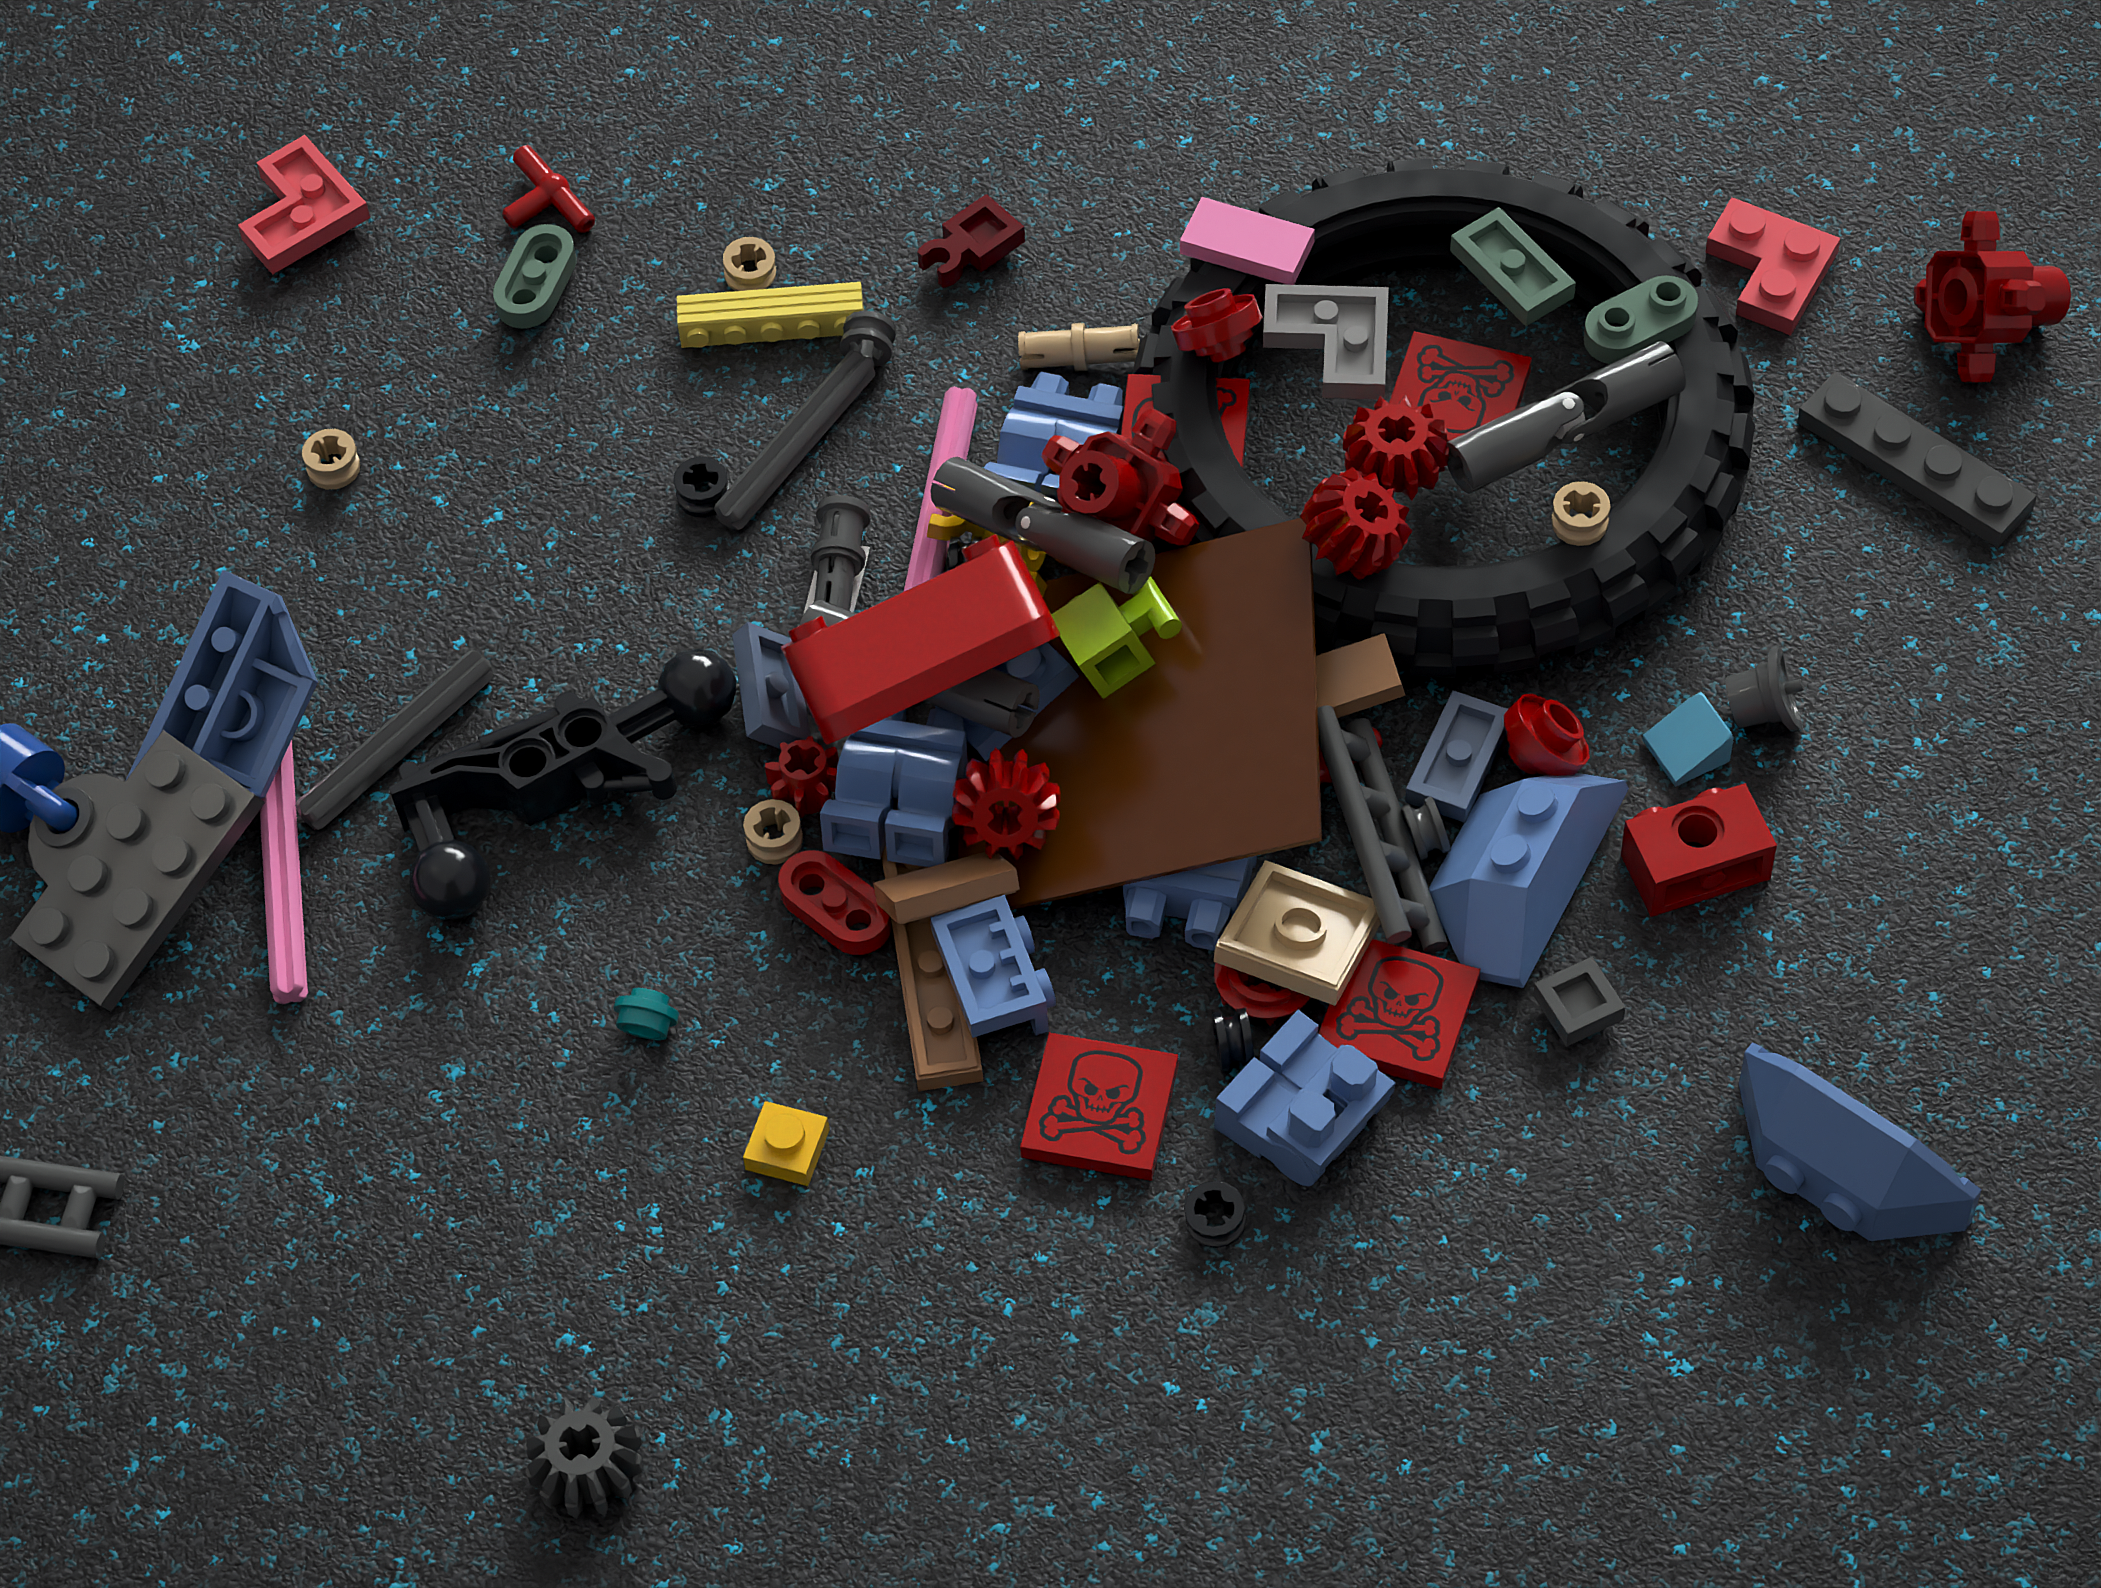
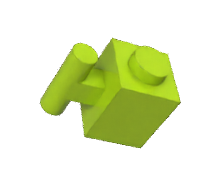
M1151 576L1142 588L1132 593L1134 597L1118 607L1102 583L1098 582L1051 614L1063 643L1079 668L1103 699L1156 664L1139 636L1154 627L1161 638L1169 639L1176 636L1182 628L1181 621Z

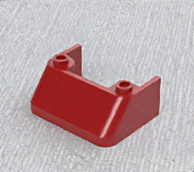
M994 534L962 549L966 562L843 621L827 626L823 616H819L788 631L791 642L781 646V649L826 745L877 723L1060 635L1050 610L1013 540H1006L1000 543L997 535Z

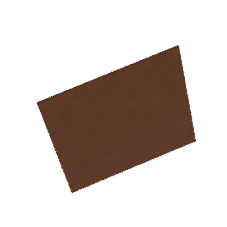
M1301 518L1155 554L1154 568L1150 576L1181 621L1182 628L1176 636L1169 639L1161 638L1154 627L1139 636L1156 664L1105 699L1100 696L1079 668L1060 636L1048 641L1072 666L1079 677L1034 717L1032 724L1022 736L1012 737L999 751L1003 754L1004 761H1013L1014 756L1023 748L1028 755L1027 768L1046 762V766L1050 769L1048 782L1058 783L1061 790V801L1055 806L1060 811V820L1055 830H1045L1046 843L1042 846L1041 850L1023 842V854L1017 861L1010 854L1008 847H999L998 853L1017 870L1020 890H1016V893L1005 895L1010 910L1322 841L1312 543L1302 539L1307 525ZM1083 573L1045 581L1047 588L1043 599L1050 613L1053 614L1068 604L1074 597L1081 595L1100 581ZM1102 583L1118 607L1134 597L1132 593L1128 594ZM966 742L967 764L973 758L989 766V759L985 761ZM1003 800L995 803L998 806L1004 807ZM1009 801V807L1018 805L1013 801ZM959 825L958 859L985 852V840L967 846L966 841L963 839L965 826Z

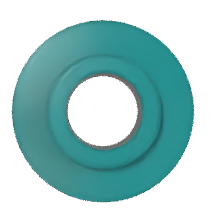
M633 988L630 996L616 997L613 1007L614 1011L618 1013L616 1027L619 1030L633 1036L651 1040H665L669 1027L677 1025L679 1012L669 1006L670 998L667 995L646 988Z

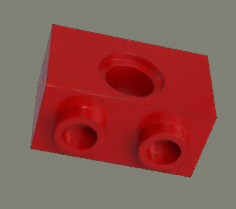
M1746 783L1725 790L1722 788L1708 789L1698 794L1693 800L1667 808L1651 807L1641 811L1632 819L1626 820L1621 857L1650 917L1770 880L1777 844ZM1696 842L1706 847L1696 848L1685 843Z

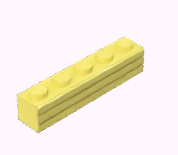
M861 282L677 296V324L682 348L843 336V326L847 316L853 312L864 310Z

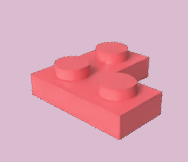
M303 135L256 162L261 179L278 196L280 201L238 224V228L243 242L273 275L370 218V214L364 199L307 136Z
M1731 197L1707 238L1706 253L1754 271L1738 298L1736 315L1791 336L1838 254L1840 237Z

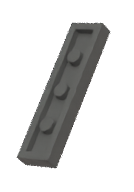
M1836 371L1799 408L1798 424L1997 548L2034 509L2036 494Z

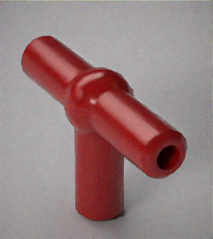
M528 145L521 146L514 152L513 162L536 187L503 209L502 216L511 228H518L550 205H553L578 233L587 232L594 226V215L573 194L564 176L554 173Z

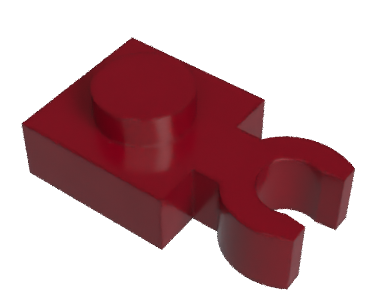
M985 194L942 224L943 239L930 240L919 248L917 252L919 268L924 271L934 263H945L937 269L938 284L942 288L952 286L961 278L962 268L969 263L980 272H983L1025 242V228L989 195Z

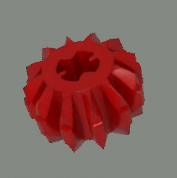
M1406 394L1398 404L1392 405L1379 396L1374 405V410L1358 407L1357 413L1353 417V424L1347 425V430L1343 435V450H1345L1344 466L1346 470L1351 467L1355 468L1362 477L1376 472L1380 486L1386 490L1396 488L1395 492H1402L1413 501L1418 493V487L1434 490L1435 484L1439 480V473L1444 472L1445 466L1448 465V431L1444 420L1433 419L1434 413L1431 411L1429 403L1412 408Z
M1353 467L1346 472H1341L1339 475L1333 473L1329 478L1323 479L1313 490L1312 497L1306 502L1304 510L1300 515V518L1307 525L1302 539L1316 544L1318 547L1315 560L1327 558L1333 562L1336 576L1349 570L1359 581L1373 572L1378 574L1383 569H1388L1399 558L1398 553L1403 549L1408 537L1412 533L1411 528L1405 522L1410 509L1396 503L1393 499L1396 488L1386 490L1379 485L1376 472L1362 477Z
M995 747L990 752L989 766L972 758L966 767L967 778H958L953 786V797L958 802L952 807V819L955 825L965 826L963 839L966 841L967 846L983 840L986 841L985 853L989 859L998 853L999 847H1008L1010 854L1017 861L1023 854V842L1041 850L1042 846L1046 843L1045 830H1055L1059 824L1060 811L1055 806L1061 801L1060 787L1058 783L1048 782L1050 769L1046 766V762L1027 768L1028 755L1023 748L1014 756L1013 761H1004L1003 754ZM998 801H1004V807L995 804ZM1009 801H1013L1018 805L1009 807Z

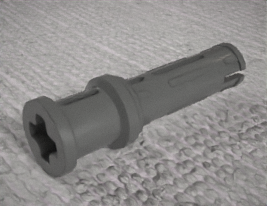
M833 495L820 500L816 509V518L821 526L819 541L812 547L810 556L813 568L818 572L814 602L823 600L850 611L854 577L859 575L865 566L866 555L865 551L861 548L863 529L867 528L871 520V510L865 502L848 495Z

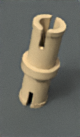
M1073 323L1071 330L1028 333L1020 331L1018 334L1019 356L1022 355V358H1020L1021 370L1074 365L1075 371H1087L1088 364L1133 361L1135 363L1140 339H1138L1139 326L1138 324H1132L1131 326L1086 329L1084 323Z

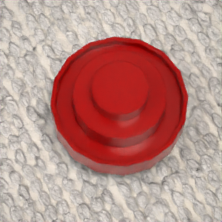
M1223 288L1203 294L1188 302L1184 306L1187 314L1178 319L1171 326V330L1179 350H1195L1197 356L1209 355L1212 362H1221L1231 359L1246 350L1244 341L1253 335L1251 328L1258 324L1263 317L1253 294L1233 296L1229 288Z
M1523 694L1503 715L1507 740L1510 744L1508 748L1509 755L1514 763L1526 773L1532 775L1538 773L1544 776L1574 775L1589 760V746L1583 736L1582 724L1575 714L1562 703L1556 700H1547L1534 694Z

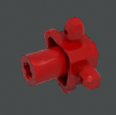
M1967 211L1962 221L1960 240H1964V251L1935 252L1926 265V279H1922L1914 287V304L1922 312H1925V328L1934 342L1961 343V352L1957 353L1958 373L1961 381L1991 382L1995 373L1997 353H1993L1994 343H2021L2032 326H2052L2058 324L2065 317L2069 309L2071 291L2068 279L2060 268L2054 266H2033L2024 251H1996L1997 240H2000V222L1996 211Z
M1150 408L1142 413L1131 429L1135 433L1132 440L1109 431L1088 437L1083 445L1065 436L1053 435L1042 451L1041 458L1047 467L1060 476L1057 496L1059 504L1063 506L1061 512L1066 514L1081 512L1091 515L1151 543L1156 536L1171 544L1187 546L1192 541L1200 524L1192 513L1176 503L1183 491L1179 469L1157 456L1161 449L1168 450L1176 433V421L1157 409Z

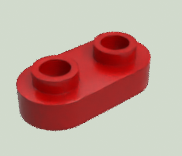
M809 850L793 855L783 864L778 876L783 904L792 914L837 949L851 955H864L876 951L887 941L891 933V918L877 904L874 888L834 857L822 851ZM810 887L823 889L816 895H806L803 893ZM856 923L869 925L868 928L855 931L849 929Z

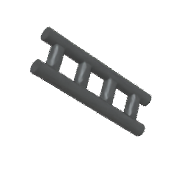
M1332 706L1318 707L1319 746L1387 942L1399 943L1408 939L1412 935L1410 929L1412 928L1418 934L1424 953L1431 954L1442 951L1448 946V941L1370 720L1366 718L1354 720L1346 726V731L1340 728ZM1352 761L1358 763L1365 786L1360 785ZM1371 816L1377 817L1385 842L1379 840ZM1391 872L1397 874L1405 899L1399 897Z
M0 1156V1182L7 1183L0 1202V1244L99 1259L105 1248V1234L99 1231L87 1230L97 1197L116 1200L121 1198L125 1185L124 1174ZM34 1187L70 1193L59 1226L23 1220Z

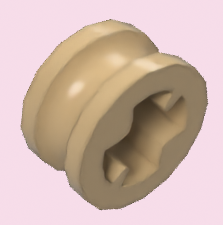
M743 237L734 240L726 247L723 253L724 278L730 288L735 291L766 289L773 283L776 277L775 253L770 244L756 237ZM755 260L757 270L744 272L742 262Z
M324 429L314 433L304 443L302 458L310 481L317 487L339 489L350 484L359 474L360 459L356 452L357 449L353 438L348 433L339 429ZM341 454L340 460L333 457L334 463L322 464L321 462L323 458L329 461L328 455Z
M1584 481L1572 482L1563 486L1555 495L1551 520L1553 531L1558 538L1576 546L1590 545L1599 541L1606 534L1609 524L1610 501L1605 491L1595 484ZM1571 509H1574L1576 512L1580 513L1575 515L1574 517H1571L1569 515ZM1588 510H1590L1592 512V517L1588 518L1582 513H1585Z
M765 800L751 807L745 815L743 827L748 851L756 860L765 864L784 863L802 848L803 833L798 811L791 804L783 800ZM777 824L778 831H781L783 828L784 835L780 838L770 839L768 832L764 835L763 828Z

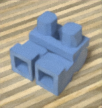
M1297 1010L1260 1050V1061L1254 1057L1216 1098L1214 1128L1258 1158L1264 1156L1270 1160L1284 1175L1303 1186H1312L1325 1172V1168L1329 1163L1337 1159L1365 1128L1367 1121L1374 1114H1377L1389 1101L1395 1089V1082L1380 1072L1373 1060L1352 1045L1342 1044L1339 1048H1336L1318 1034V1024L1300 1010Z

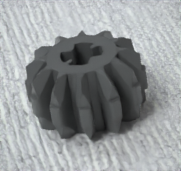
M591 1395L583 1410L575 1411L573 1404L563 1398L560 1405L562 1416L554 1419L539 1414L537 1427L541 1435L526 1438L524 1449L527 1458L532 1461L525 1470L529 1483L535 1488H541L540 1495L542 1501L550 1509L565 1501L568 1514L577 1519L583 1511L585 1504L593 1503L595 1510L605 1516L608 1510L606 1497L612 1494L629 1500L632 1489L627 1478L642 1475L643 1461L641 1455L636 1453L642 1446L640 1433L634 1426H626L628 1421L625 1411L619 1408L618 1405L603 1412L600 1400Z

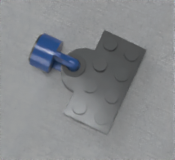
M17 724L0 725V830L12 833L30 826L28 850L33 868L48 885L10 939L90 999L112 1012L265 802L164 730L125 782L105 773L81 774L63 782L65 765L62 757L56 751Z

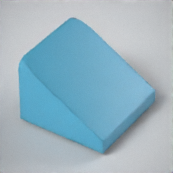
M1700 692L1688 698L1643 734L1642 741L1676 787L1730 762L1733 735L1706 696Z

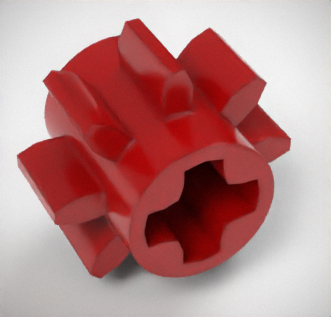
M808 736L806 740H797L790 744L780 743L781 753L779 762L765 763L767 783L772 785V799L783 800L791 804L798 811L800 818H803L805 814L819 812L824 803L831 799L832 791L835 792L837 765L839 762L837 748L831 747L824 751L818 743L814 742L813 736Z

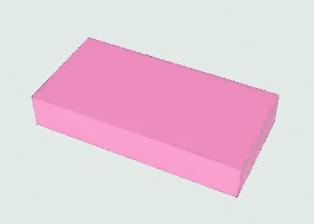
M1201 197L1180 239V254L1282 284L1294 285L1314 244L1315 229Z

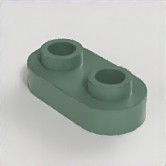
M543 224L526 230L519 237L493 289L497 314L505 324L514 328H531L540 325L551 316L577 262L574 242L568 231L556 225ZM553 260L550 263H543L544 261Z
M1657 276L1595 306L1588 313L1585 321L1584 345L1586 350L1595 359L1603 363L1612 364L1658 341L1668 343L1686 334L1692 329L1696 321L1698 308L1696 290L1690 283L1679 277ZM1613 323H1619V324H1622L1623 326L1615 327V326H1611V324H1613Z

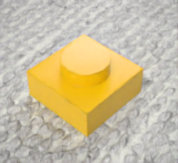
M765 1101L743 1155L745 1170L809 1186L830 1130L828 1117Z

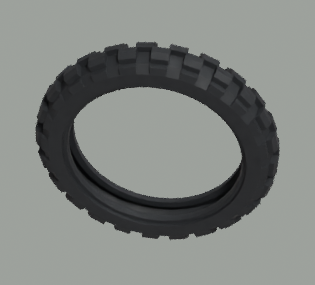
M1432 158L1397 160L1388 162L1387 172L1364 176L1360 167H1354L1316 178L1312 182V192L1299 196L1293 189L1288 192L1284 191L1250 210L1315 229L1314 244L1294 285L1331 286L1348 278L1372 271L1400 266L1424 264L1465 266L1450 251L1451 235L1500 207L1576 282L1574 298L1571 300L1589 312L1595 306L1657 276L1679 277L1690 283L1697 292L1698 308L1694 326L1686 334L1666 343L1673 349V355L1676 354L1681 362L1686 379L1685 389L1683 392L1657 404L1660 438L1655 453L1647 469L1631 491L1610 510L1606 534L1599 541L1583 546H1576L1562 541L1535 553L1484 565L1439 567L1394 562L1388 569H1383L1378 574L1373 572L1360 581L1349 570L1336 576L1333 562L1327 558L1315 560L1318 547L1312 543L1315 644L1328 648L1329 652L1385 633L1394 662L1410 665L1409 676L1455 678L1456 667L1486 665L1487 672L1491 673V675L1529 669L1539 666L1540 655L1558 650L1561 655L1567 654L1570 657L1614 638L1617 626L1624 622L1628 623L1631 619L1637 623L1646 619L1677 594L1678 584L1688 574L1691 576L1700 571L1722 541L1724 528L1730 516L1737 511L1748 477L1755 423L1753 422L1755 394L1749 362L1739 350L1737 344L1738 330L1721 299L1714 292L1707 294L1704 287L1701 286L1702 273L1670 241L1665 242L1661 237L1654 240L1649 238V225L1612 200L1608 201L1603 198L1595 205L1583 199V189L1580 185L1538 171L1533 180L1510 176L1508 164L1465 159L1464 169L1433 168ZM1196 258L1190 259V271L1184 278L1178 276L1170 283L1152 312V325L1148 334L1139 343L1132 374L1161 375V382L1152 384L1153 408L1176 421V433L1168 450H1163L1167 462L1179 469L1183 491L1176 503L1192 513L1200 524L1198 531L1187 546L1292 520L1261 493L1236 459L1226 438L1220 418L1216 379L1231 378L1245 352L1263 332L1266 284L1282 283ZM1223 288H1229L1233 296L1242 294H1253L1255 296L1263 318L1251 328L1253 335L1244 341L1246 347L1244 352L1225 361L1212 362L1209 355L1197 356L1195 350H1179L1171 326L1187 314L1184 306L1188 302L1203 294ZM1613 323V324H1611V326H1615V327L1623 326L1622 324H1619V323ZM1168 542V544L1170 545V547L1172 548V550L1178 549V548H1182V547H1186V546L1174 545V544H1171V543Z

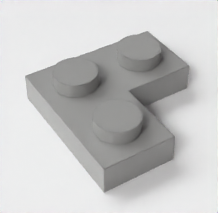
M1266 284L1263 347L1324 349L1323 398L1378 400L1379 396H1381L1385 400L1389 287Z

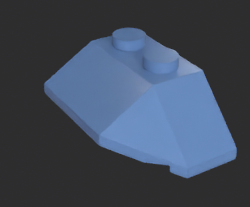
M222 570L127 778L164 730L260 799L265 798L318 683L282 596Z
M1580 773L1567 776L1546 775L1523 779L1479 795L1466 822L1452 844L1451 851L1446 855L1430 884L1429 890L1442 927L1459 962L1481 969L1480 980L1524 988L1629 789L1626 781Z
M1753 1042L1744 1053L1739 1080L1741 1098L1756 1167L1764 1172L1766 1178L1775 1187L1789 1194L1797 1193L1820 1208L1825 1218L1834 1226L1845 1231L1853 1230L1868 1241L1959 1232L1967 1229L1973 1221L1981 1194V1189L1969 1179L1958 1177L1946 1161L1918 1139L1803 1065L1777 1053H1769L1762 1046Z

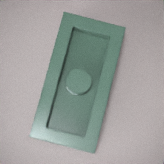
M1500 207L1451 235L1450 251L1526 327L1574 298L1576 282Z

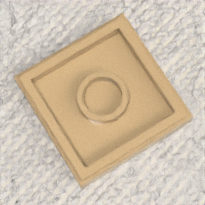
M1265 860L1215 946L1214 962L1336 1006L1381 922L1372 898Z

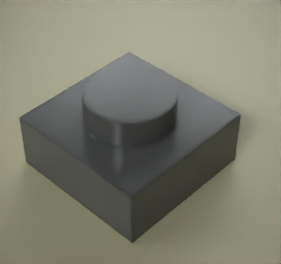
M1593 957L1587 958L1534 984L1533 996L1566 1047L1624 1020L1625 1005Z

